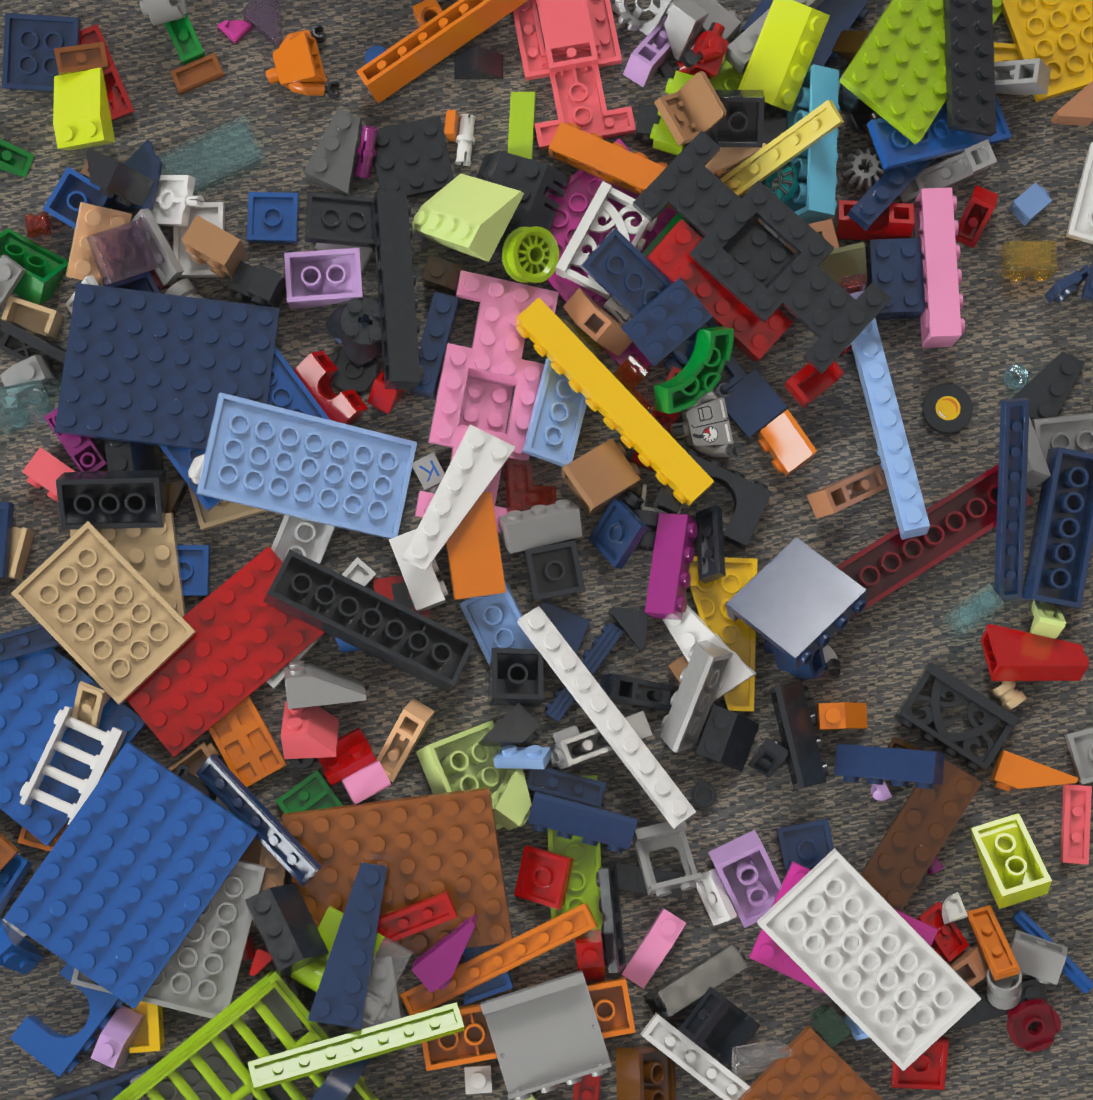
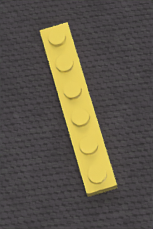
M831 100L824 102L720 178V180L739 197L743 196L758 180L762 182L844 123L834 103Z

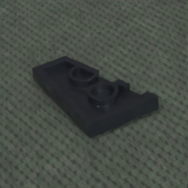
M1062 351L1011 399L1027 398L1030 400L1029 417L1031 420L1057 417L1085 363Z

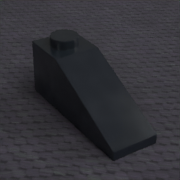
M601 674V688L611 701L617 704L670 711L672 707L670 704L671 698L679 689V686L618 674Z

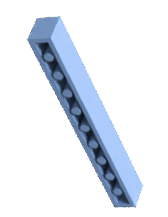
M864 291L850 293V295L857 299ZM874 318L851 343L901 539L926 535L930 524L877 323Z

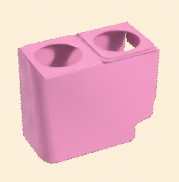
M378 760L341 780L354 804L392 785Z

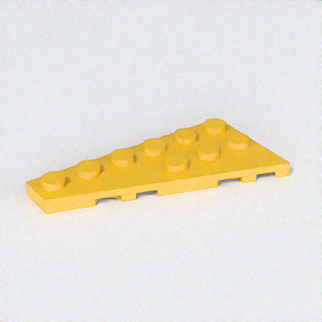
M694 556L693 562L690 563L689 567L691 576L690 590L698 616L713 633H716L723 640L722 642L731 651H734L748 667L755 671L756 631L740 618L736 622L727 616L726 603L757 575L758 559L725 557L726 576L704 584L699 581L698 556ZM755 675L723 696L727 710L754 712Z

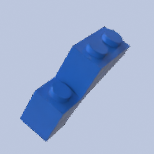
M0 918V965L26 975L45 957L36 946Z

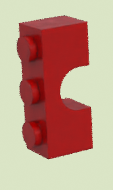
M838 200L834 218V230L837 239L878 240L911 238L915 224L914 204L892 203L865 231L847 215L858 201Z
M324 351L310 353L294 369V372L330 420L352 425L369 408L354 389L343 391L336 395L331 389L330 380L338 371L337 367Z

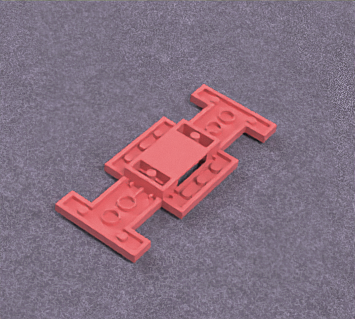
M528 0L512 11L525 80L550 77L558 120L534 124L539 150L549 149L560 122L566 124L569 122L574 123L582 131L589 134L591 132L597 133L603 139L636 133L631 106L607 110L600 78V67L622 64L610 0Z

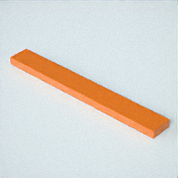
M586 902L458 965L451 978L452 982L443 990L438 988L433 993H430L422 983L400 994L409 1015L428 1011L598 927Z

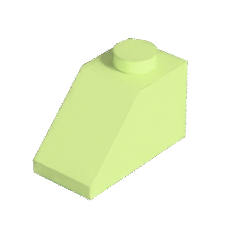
M523 769L509 770L492 799L495 821L509 831L522 827L529 818L527 812L532 805Z

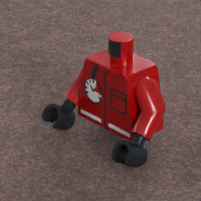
M712 22L709 30L696 36L689 51L680 57L681 61L676 62L675 67L672 66L670 61L658 67L663 78H670L675 75L676 71L694 76L696 73L703 71L708 79L716 77L729 42L722 38L725 27L719 23Z

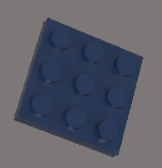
M5 13L2 88L54 92V76H59L54 48L80 45L81 19L78 17Z

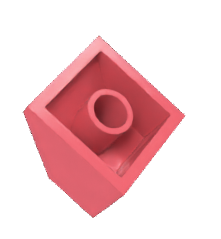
M285 702L281 729L284 759L336 757L339 719L320 706L288 709V704Z

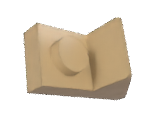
M80 681L72 717L98 728L103 707L111 696L102 689Z

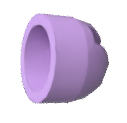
M883 780V785L872 784L871 793L874 799L884 801L892 798L885 780Z

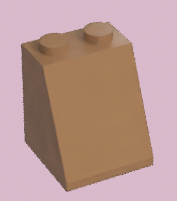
M612 438L562 467V478L590 517L609 505L614 498L621 497L623 492H627L628 489L637 486L641 481L639 476L642 474L634 462L631 464L625 458V455H627L626 450L620 442L615 444Z

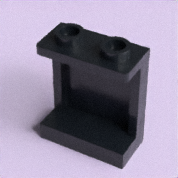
M710 987L679 1030L699 1047H703L727 1067H730L759 1029L760 1024L714 988Z

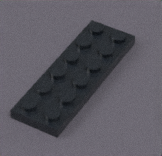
M944 0L947 128L991 137L997 133L992 0Z

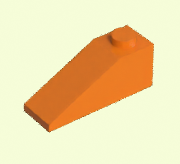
M1004 750L998 753L990 781L996 782V788L1010 792L1011 788L1024 789L1077 783L1078 778Z

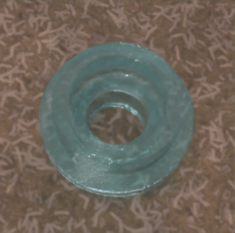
M1019 364L1009 366L1004 373L1005 384L1015 390L1025 387L1029 381L1028 371ZM1016 372L1018 373L1020 380L1015 379Z

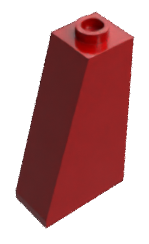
M988 624L981 637V644L992 681H1080L1085 671L1089 668L1088 656L1085 655L1080 644L994 624Z

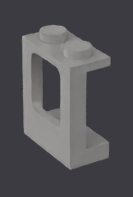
M668 821L635 829L632 840L648 896L656 894L657 897H663L671 894V890L681 888L682 891L690 890L697 887L696 884L702 878L701 872L697 873L685 834L687 828L685 821L675 829H673ZM675 847L678 850L685 876L656 883L649 853Z

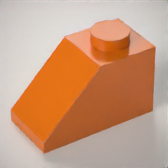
M840 702L818 703L815 705L816 731L868 729L866 703Z

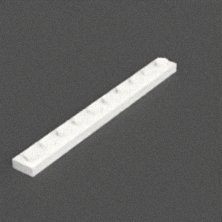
M540 606L519 618L517 621L518 625L673 829L696 813L695 809Z

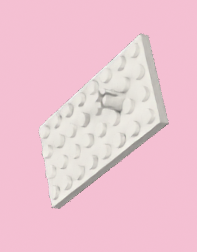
M835 848L757 921L758 925L903 1071L981 1000L980 996Z

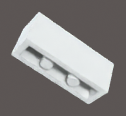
M415 529L389 539L416 611L420 613L446 603L444 596L449 594L444 581L438 582L435 572H438L439 568L435 559L426 571L402 560L417 530Z

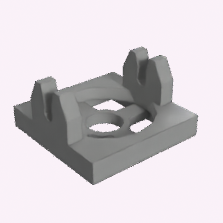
M616 0L612 10L620 15L618 18L620 24H629L627 29L632 31L640 30L648 35L662 21L673 0H660V7L655 4V0H651L648 8L641 7L639 0H635L636 9L633 14L630 13L627 7V0ZM648 10L656 15L650 20H639L642 13Z

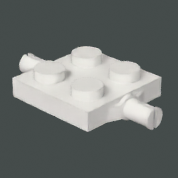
M160 175L153 210L150 211L158 226L188 227L191 206H203L204 204L200 202H204L203 196H193L195 177L190 175Z

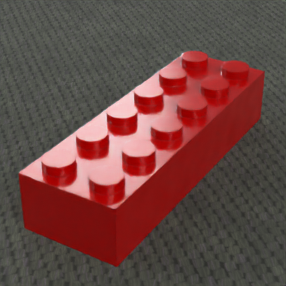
M681 219L669 230L646 258L671 282L680 277L713 316L711 320L718 326L734 328L733 344L753 362L760 360L793 322L779 309L765 323L762 322L689 256V253L703 238Z

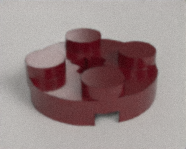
M1042 998L1024 1001L1010 1009L1007 1013L1006 1027L1009 1037L1017 1047L1025 1048L1029 1052H1037L1048 1048L1054 1042L1052 1038L1056 1035V1032L1059 1034L1061 1030L1059 1015ZM1034 1021L1039 1022V1025L1036 1024L1037 1028L1031 1030L1029 1025Z

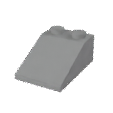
M293 661L288 666H284L288 709L367 700L364 682L311 663L305 664L304 661Z

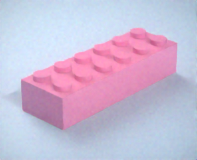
M952 188L921 189L913 203L915 238H920L925 308V312L920 317L922 348L952 347L965 332V320L960 316V309L963 308V295L959 294L958 285L962 281L961 269H957V260L960 258V246L956 245L955 240L959 230L958 221L954 220L957 198L953 196Z

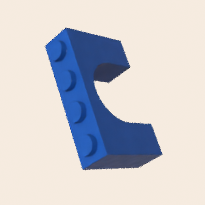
M67 963L59 974L71 982L74 967ZM75 985L85 994L90 1007L88 1021L80 1032L75 1035L59 1034L32 1014L23 1020L10 1039L59 1077L67 1072L71 1074L80 1063L77 1059L83 1050L85 1052L90 1050L97 1040L94 1038V1035L99 1029L103 1031L112 1018L110 1014L115 1007L120 1009L125 1002L113 994Z

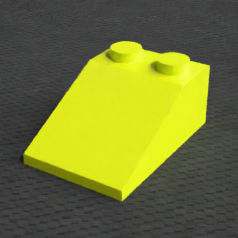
M102 68L54 76L53 125L58 149L70 151L115 143Z
M1019 813L970 829L988 886L999 909L1048 894L1052 880Z

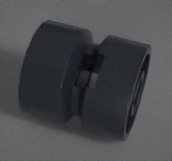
M632 510L648 527L646 534L643 535L635 549L654 550L659 513L648 510Z

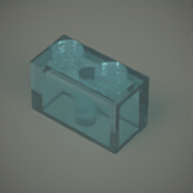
M988 583L942 616L957 636H959L1005 603L990 583Z

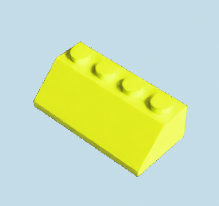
M773 0L738 90H763L766 103L791 112L830 15L793 0Z

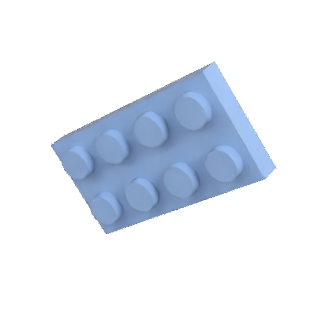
M546 358L522 452L564 467L573 461L587 404L585 396L581 392L576 393L569 386L567 377L564 374L559 375L551 366L552 362Z

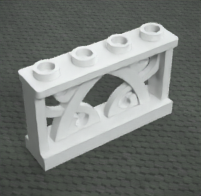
M602 181L556 266V274L609 300L611 295L592 277L588 275L587 278L570 269L571 266L580 267L588 258L589 252H582L584 246H590L592 252L596 249L595 241L589 236L590 231L602 233L610 230L615 225L617 230L628 241H630L629 234L636 235L632 244L641 252L646 242V239L643 237L647 230L650 232L653 230L658 218L650 222L633 206V202L636 199L612 188V185ZM611 198L626 207L618 212L607 200ZM636 211L641 215L642 222L639 226L633 227L630 222L635 217H628L625 221H623L622 217L628 212ZM600 217H604L606 222L611 218V221L605 226H601L597 222Z

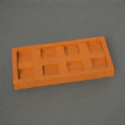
M251 696L246 698L209 729L227 766L247 788L287 766Z

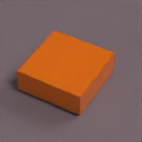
M447 110L444 133L449 141L456 142L457 135H459L460 116L456 110Z

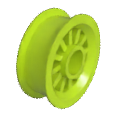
M538 226L519 227L513 230L507 236L502 248L504 268L510 277L522 283H540L549 279L555 272L559 261V248L554 236L547 229Z

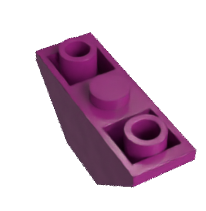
M58 407L44 417L53 431L55 429ZM55 433L81 472L99 471L107 465L103 452L94 438Z

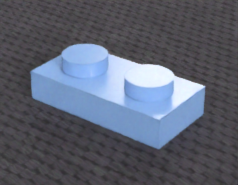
M506 745L501 747L494 757L495 768L545 769L552 757L550 747H541L539 745L529 747Z

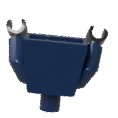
M765 640L764 651L774 654L776 666L779 670L789 672L801 681L823 678L825 674L831 679H836L840 676V661L833 658L828 660L826 665L821 647L814 653L812 660L807 665H802L796 671L793 668V660L769 641Z

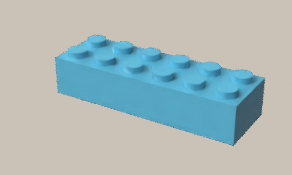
M815 64L809 67L792 111L786 110V130L827 100H831L839 112V70ZM835 128L791 160L798 169L799 176L797 175V181L799 183L793 197L785 204L807 224L820 222L835 215L837 207L835 191L837 185L838 128Z

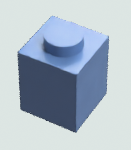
M1034 183L1015 199L1008 209L1026 226L1046 209L1052 200L1045 188L1039 187Z

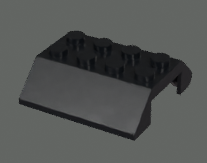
M504 151L485 154L476 178L524 193L494 253L502 255L503 244L507 236L519 227L538 226L547 229L549 232L551 231L557 215L554 211L557 212L560 205L545 195L546 192H549L556 197L563 198L565 195L563 189H567L570 182L569 176L548 164Z

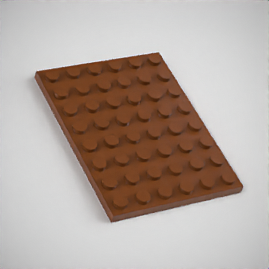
M490 787L291 812L282 815L283 826L322 866L304 886L292 876V882L296 883L317 928L329 906L344 913L362 862L388 866L380 916L447 890L458 913L457 918L382 946L376 957L392 954L393 957L424 953L474 913L478 918L465 948L503 944L513 939Z

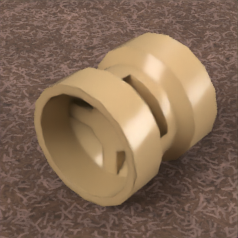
M1003 681L1002 685L996 686L990 691L995 698H999L1001 707L1007 711L1015 708L1027 698L1022 691L1014 689L1016 687L1015 681Z

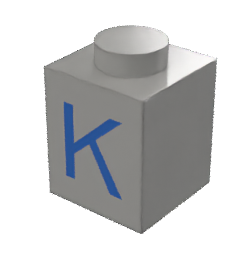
M433 452L411 463L424 491L435 494L445 473Z

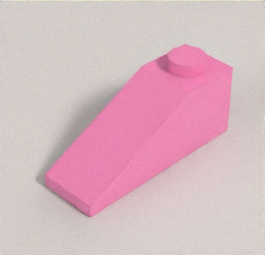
M662 907L621 975L644 989L675 943L686 922Z

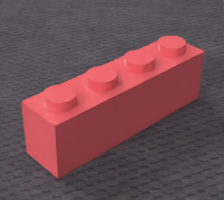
M40 447L22 472L29 476L26 480L37 489H40L41 486L49 490L47 496L58 502L56 479L64 472L75 471Z

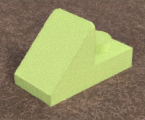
M1033 601L1031 611L1034 619L1029 633L1056 639L1066 624L1060 607Z

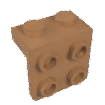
M703 71L696 73L677 92L659 97L654 102L678 146L690 143L701 131L706 134L726 115L724 105Z

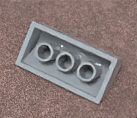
M707 640L697 642L692 646L689 652L690 661L688 666L684 668L679 678L681 684L670 701L672 707L661 724L663 730L660 737L676 753L697 746L733 655L732 652Z

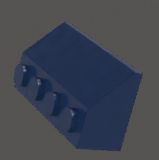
M535 792L528 823L533 824V830L547 833L548 828L557 830V836L572 840L573 835L583 837L582 843L597 847L598 842L608 844V850L622 853L623 849H630L638 822L636 818Z

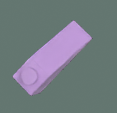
M667 16L631 53L624 70V76L642 87L655 75L658 67L661 66L672 50L664 26Z

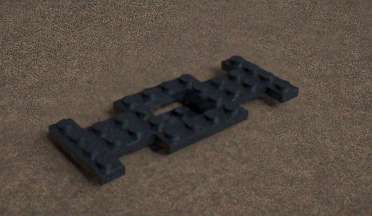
M701 131L633 202V206L650 222L668 204L705 236L689 253V256L762 322L765 323L782 306L786 308L819 338L803 358L818 372L823 374L889 304L892 298L872 282L857 299H854L818 267L835 247L759 180L740 198L705 167L720 151L721 147ZM759 219L762 220L768 227H770L794 250H796L797 253L794 254L779 239H777L762 224H760L758 222Z

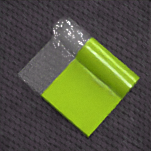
M332 906L328 907L318 927L329 955L344 914ZM378 932L363 1020L372 1025L377 1021L381 1023L389 1010L385 1006L413 953ZM329 955L293 972L291 978L317 993Z

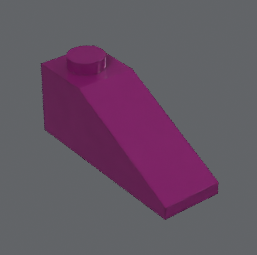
M475 913L414 960L411 970L430 993H433L438 988L443 990L452 982L451 978L476 925L478 917Z

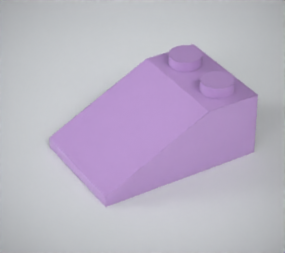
M360 248L284 253L287 303L291 309L314 308L346 302L354 298H363Z
M753 830L708 852L744 928L756 923L771 908L781 887L780 880L756 831Z

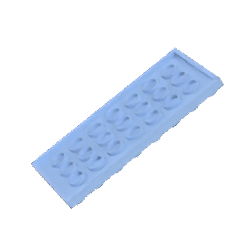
M220 392L217 398L196 494L385 539H392L398 536L412 470L411 463L414 461L417 442Z

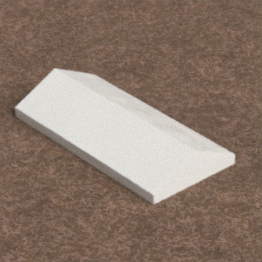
M285 515L271 549L282 562L289 549L320 564L335 526Z

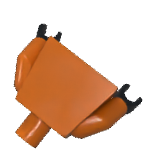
M315 25L311 32L303 30L289 33L279 48L273 52L275 67L266 70V77L271 84L280 82L282 86L290 89L293 93L307 96H323L324 93H327L332 99L340 96L341 93H333L330 90L332 87H340L337 81H331L328 86H324L327 79L317 44L325 42L326 34H316L323 31L321 25Z

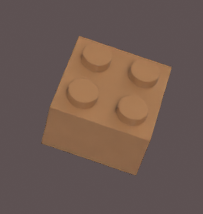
M196 215L181 239L186 248L185 252L190 255L189 258L200 266L205 263L212 267L211 271L221 278H224L226 275L232 279L240 261H244L248 255L240 239Z

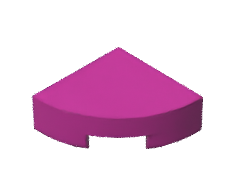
M226 20L217 26L234 44L253 28L250 23L244 20Z

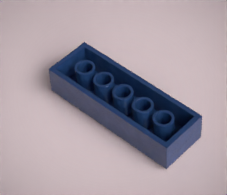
M1056 447L1048 449L1046 463L1051 477L1043 481L1021 599L1066 608H1081L1093 544V454Z

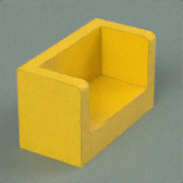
M141 1001L137 1008L133 1010L145 1016L133 1045L129 1047V1053L161 1051L165 1048L163 1006Z

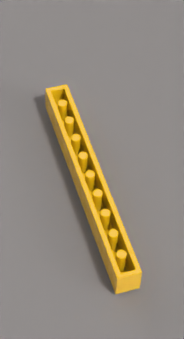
M540 298L536 299L517 316L516 329L525 339L530 338L534 343L533 347L542 357L545 355L552 362L551 366L559 375L564 374L567 377L569 386L576 393L581 392L585 396L586 404L594 412L598 410L604 416V423L611 430L616 429L622 435L620 437L621 441L628 448L631 449L633 447L639 453V460L646 467L651 466L657 472L655 474L657 479L666 486L668 484L674 490L673 495L681 504L686 503L688 506H691L712 486L714 480Z

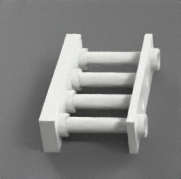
M65 706L63 710H59L55 717L54 724L56 726L30 781L25 782L20 791V796H22L20 803L31 805L33 799L60 810L68 814L67 817L70 818L69 825L115 760L127 732L115 727L111 731L104 732L73 718V708ZM67 727L101 741V745L104 747L100 755L93 756L62 742L61 739ZM58 751L90 765L92 773L89 779L82 780L50 766L55 752ZM44 775L78 789L81 794L78 802L70 804L39 790L38 788Z

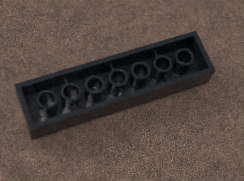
M289 549L263 601L447 693L455 687L476 642Z

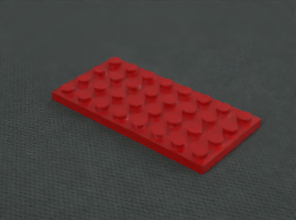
M270 546L182 617L196 633L126 699L173 757L178 756L326 633L263 602L283 563Z

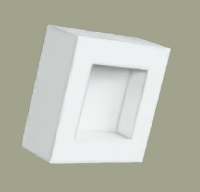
M491 1065L464 1067L466 1094L492 1093Z

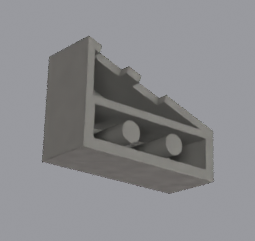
M338 107L304 170L308 181L334 194L352 196L358 159L356 151L357 147H360L363 125L361 118Z

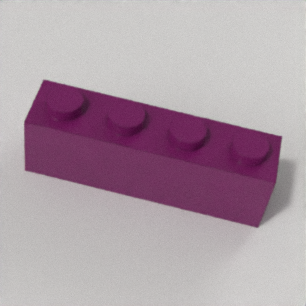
M659 513L645 613L652 618L682 620L683 613L687 609L686 588L690 586L691 576L689 567L694 559L693 539L696 538L698 532L696 521L688 514Z

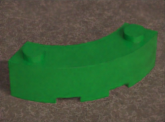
M713 326L697 330L695 348L686 366L672 379L654 385L655 410L667 414L680 412L695 405L697 400L707 392L710 393L722 377L720 374L726 361L730 359L734 328Z

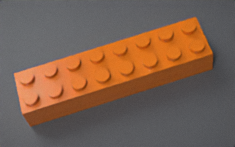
M619 977L587 983L603 1038L636 1033L626 978ZM481 1003L458 1007L463 1020L464 1031L422 1043L426 1071L497 1058L487 1021L482 1013Z

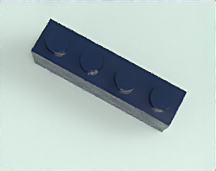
M434 292L421 339L422 353L421 357H419V366L423 367V380L415 390H410L412 394L435 399L440 382L446 345L451 341L460 307L458 297Z
M837 744L834 775L843 776V781L859 783V778L868 779V784L883 785V780L892 781V786L908 787V782L917 783V788L933 789V784H943L945 754L936 751Z

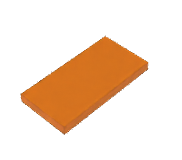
M483 492L446 542L454 600L506 593L492 492Z

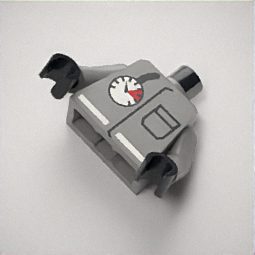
M723 381L718 387L715 386L710 393L707 392L697 400L695 405L682 410L683 422L670 425L672 437L674 439L686 437L688 446H694L697 452L710 457H744L745 455H738L736 453L737 446H745V444H733L724 399L734 392V390L725 392L723 389V385L729 384L730 381Z

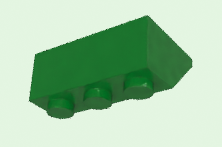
M9 228L0 233V258L2 255H7L26 269L13 293L29 302L38 305L43 304L51 298L67 271L69 261Z

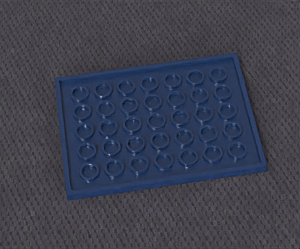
M76 283L54 429L55 433L206 451L217 398L220 392L268 404L280 308Z

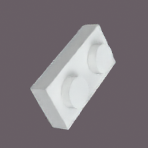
M716 868L701 873L702 878L696 884V888L713 925L715 926L737 917Z

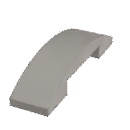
M988 139L964 149L965 152L924 169L900 194L903 203L915 200L921 189L949 188L996 164L997 160Z

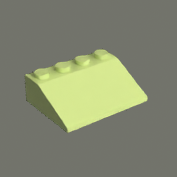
M459 174L420 207L414 216L413 230L433 243L489 262L524 193L475 177Z
M493 720L429 744L416 751L433 794L490 787L491 798L493 799L505 775L511 770L510 768H495L494 757L501 747L481 746L478 743L495 726ZM495 821L496 830L503 828L502 825Z

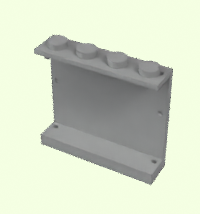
M582 970L505 994L480 1004L491 1034L509 1100L513 1098L515 1100L528 1099L531 1097V1092L541 1090V1093H547L557 1089L556 1084L566 1082L567 1085H572L582 1081L581 1076L591 1073L592 1077L600 1076L608 1072L607 1068L612 1067Z

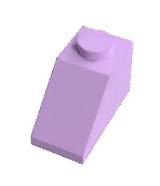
M124 1005L117 1009L101 1032L91 1059L113 1069L124 1065L129 1056V1047L133 1045L145 1015Z

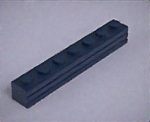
M611 622L609 625H604L601 630L603 634L600 638L596 637L594 639L592 649L590 651L587 649L582 656L584 658L582 663L591 675L595 673L624 632ZM566 686L563 689L559 688L554 695L556 699L553 703L550 701L545 707L547 710L545 714L558 723L575 700Z

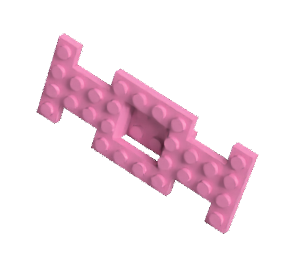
M461 270L456 297L480 302L471 348L450 343L446 345L428 443L451 447V461L471 424L515 446L513 453L508 458L509 460L523 463L528 462L529 454L523 453L522 449L545 364L522 359L525 338L516 329V318L538 298L555 313L559 292ZM515 386L514 395H513V400H512V406H511V412H510V417H509V423H508V428H507V434H506L505 431H506V426H507V420H508V415H509V409H510V404H511V398H512V393H513V387ZM501 469L484 491L492 492L498 534H501L499 517L507 515L510 511H515L495 506ZM419 491L414 517L423 518L435 495L434 493Z

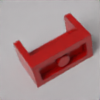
M834 361L821 374L808 363L788 379L784 386L804 409L843 376L844 371Z

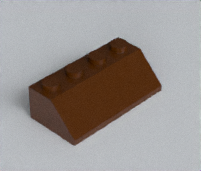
M653 1044L615 1047L617 1100H676L675 1061Z

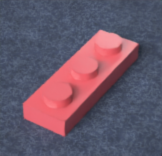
M1063 784L1060 862L1089 865L1092 786Z

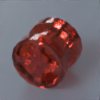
M41 211L38 215L32 213L25 214L26 229L30 238H36L39 234L45 236L52 234L50 217L47 212Z

